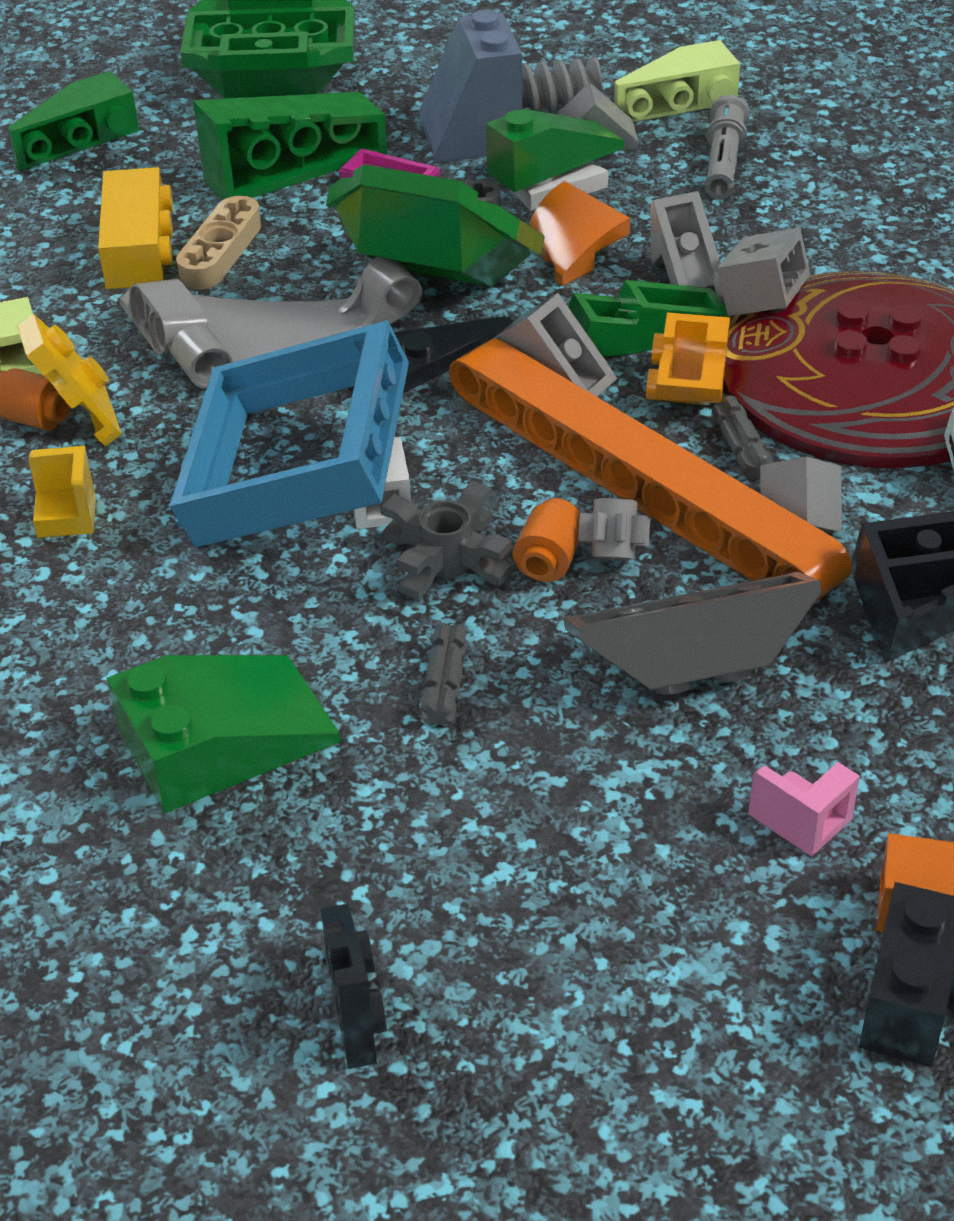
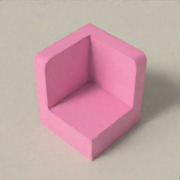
M837 762L812 784L795 772H787L781 776L767 766H762L753 774L748 814L812 857L852 820L860 776Z

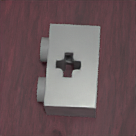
M801 228L743 237L719 264L714 275V286L718 299L725 302L728 316L786 308L810 276Z

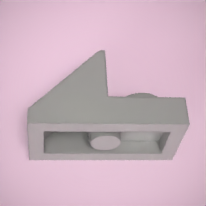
M699 191L653 200L650 204L652 266L665 265L671 284L712 288L714 291V275L720 264V259Z

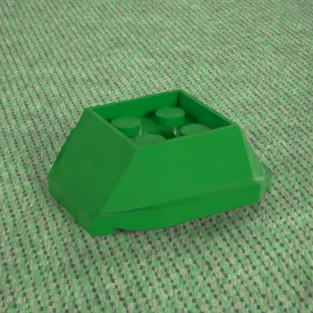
M201 0L187 12L180 51L182 67L191 68L197 72L224 99L320 94L344 63L354 62V6L347 0Z
M366 164L355 169L353 177L341 178L330 185L326 206L338 212L358 253L371 259L381 257L400 261L410 272L489 287L497 284L529 255H541L545 238L543 234L500 206L477 200L478 192L462 181Z

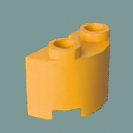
M667 313L664 334L654 333L651 364L659 365V369L648 370L646 400L709 406L710 403H720L723 392L730 317Z

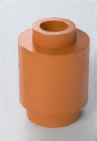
M18 368L0 371V417L2 419L47 431L53 430L60 422L66 419L70 406L60 396L51 382L42 374Z
M552 498L537 505L530 512L512 552L516 566L526 576L537 581L552 582L559 580L566 574L580 543L578 541L580 512L572 503L564 499Z

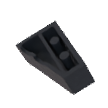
M954 511L861 524L852 558L851 573L885 663L954 631Z

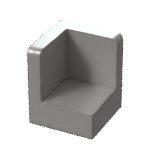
M805 456L760 466L761 495L823 532L835 533L842 530L841 465Z

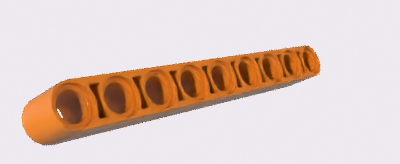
M496 338L491 339L451 363L449 367L450 381L458 395L466 402L617 497L637 501L638 510L749 580L755 581L800 572L820 580L821 594L814 602L816 603L850 576L852 561L844 546L835 538L504 341Z

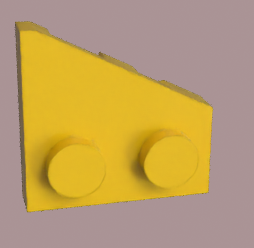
M34 313L17 327L26 356L41 374L51 382L72 409L81 404L89 411L95 428L94 435L106 447L122 435L105 387L109 379L102 367L90 356L84 360L75 352L72 341L60 327L53 325L49 328Z

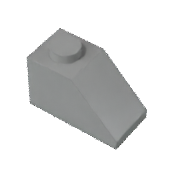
M558 293L521 315L493 338L504 341L596 397L618 379Z

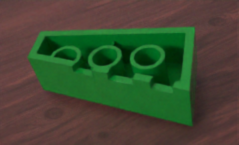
M360 92L193 100L204 182L221 200L233 196L254 198L337 171L361 148L387 154L385 114Z

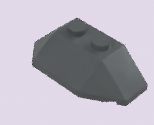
M793 572L593 613L564 617L563 619L566 631L650 690L654 689L656 694H676L691 689V681L713 677V680L716 682H734L750 677V669L771 665L821 594L820 580L800 572Z

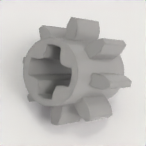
M617 498L594 499L593 514L579 513L578 541H582V544H591V558L632 561L635 557V546H649L650 519L644 515H637V501Z

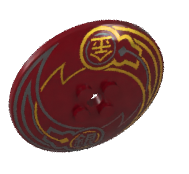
M840 271L810 275L786 308L734 315L730 318L723 391L726 396L736 397L738 403L743 406L747 413V419L751 420L753 426L767 436L805 454L862 467L912 468L951 461L944 434L954 407V289L916 277L885 272Z

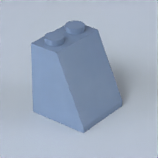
M480 10L474 12L472 16L458 17L419 110V120L436 163L487 156L486 123L504 117L510 111L522 110V52L502 12L496 13L491 10Z

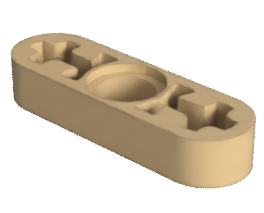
M233 196L222 200L178 253L176 262L179 280L186 288L192 290L209 289L216 286L224 278L261 229L259 204L255 199L247 196Z

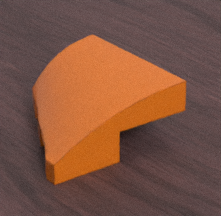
M563 181L553 188L540 202L530 219V227L545 236L541 253L546 262H552L555 268L556 283L564 286L595 269V252L630 235V218L568 182Z

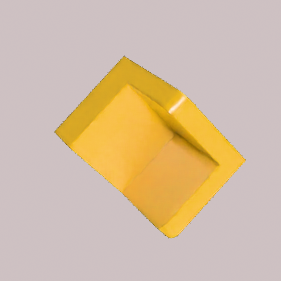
M85 446L30 451L29 465L36 491L33 523L37 538L94 533L96 495Z

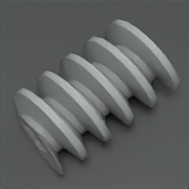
M590 57L585 68L580 59H572L568 70L562 60H555L551 73L546 62H538L534 75L530 66L527 63H522V109L530 107V110L541 112L542 106H547L551 114H557L559 104H564L565 106L589 82L603 93L602 75L598 58Z

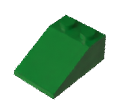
M165 655L106 678L118 731L164 814L341 742L339 731L288 655Z

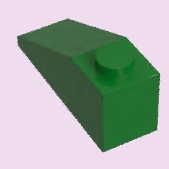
M528 109L513 110L504 117L486 123L487 173L515 193L624 148V139L596 121Z

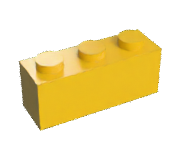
M159 167L103 171L98 250L106 289L130 288L133 284L163 281L164 265H173L170 240L173 239L171 218L173 198L171 186L162 185Z

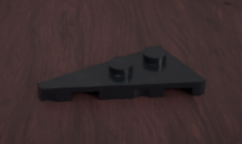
M503 316L394 332L409 361L403 393L449 371L453 361L493 339L514 321ZM354 386L347 389L353 393Z

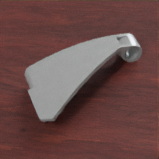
M376 257L368 263L363 274L359 275L357 285L349 299L326 301L226 299L193 295L179 279L133 284L130 290L120 297V305L158 355L171 353L194 385L200 388H207L214 367L386 320L392 324L417 306L422 296V286L400 261Z

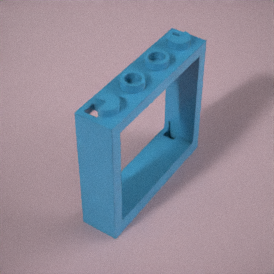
M382 321L213 368L206 392L203 394L202 405L196 424L192 429L190 443L185 458L182 461L181 471L174 493L170 498L171 503L169 506L176 516L175 523L179 527H183L195 548L382 503L409 361L389 321ZM354 386L340 452L337 458L228 485L248 414Z

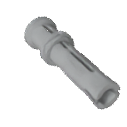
M736 95L719 97L714 101L710 109L711 122L707 128L706 139L711 146L704 186H707L705 192L714 199H725L732 194L738 150L743 147L747 138L746 125L749 121L750 109L748 104ZM726 107H729L728 115H724Z

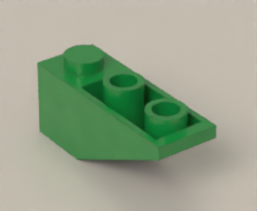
M111 71L70 83L8 127L15 166L19 171L139 131L133 91Z

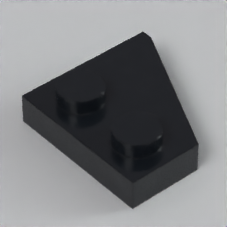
M349 903L320 908L327 961L347 1068L352 1069L377 1064L374 1034L387 1032L380 988L369 989L367 973L375 972L368 930H355Z

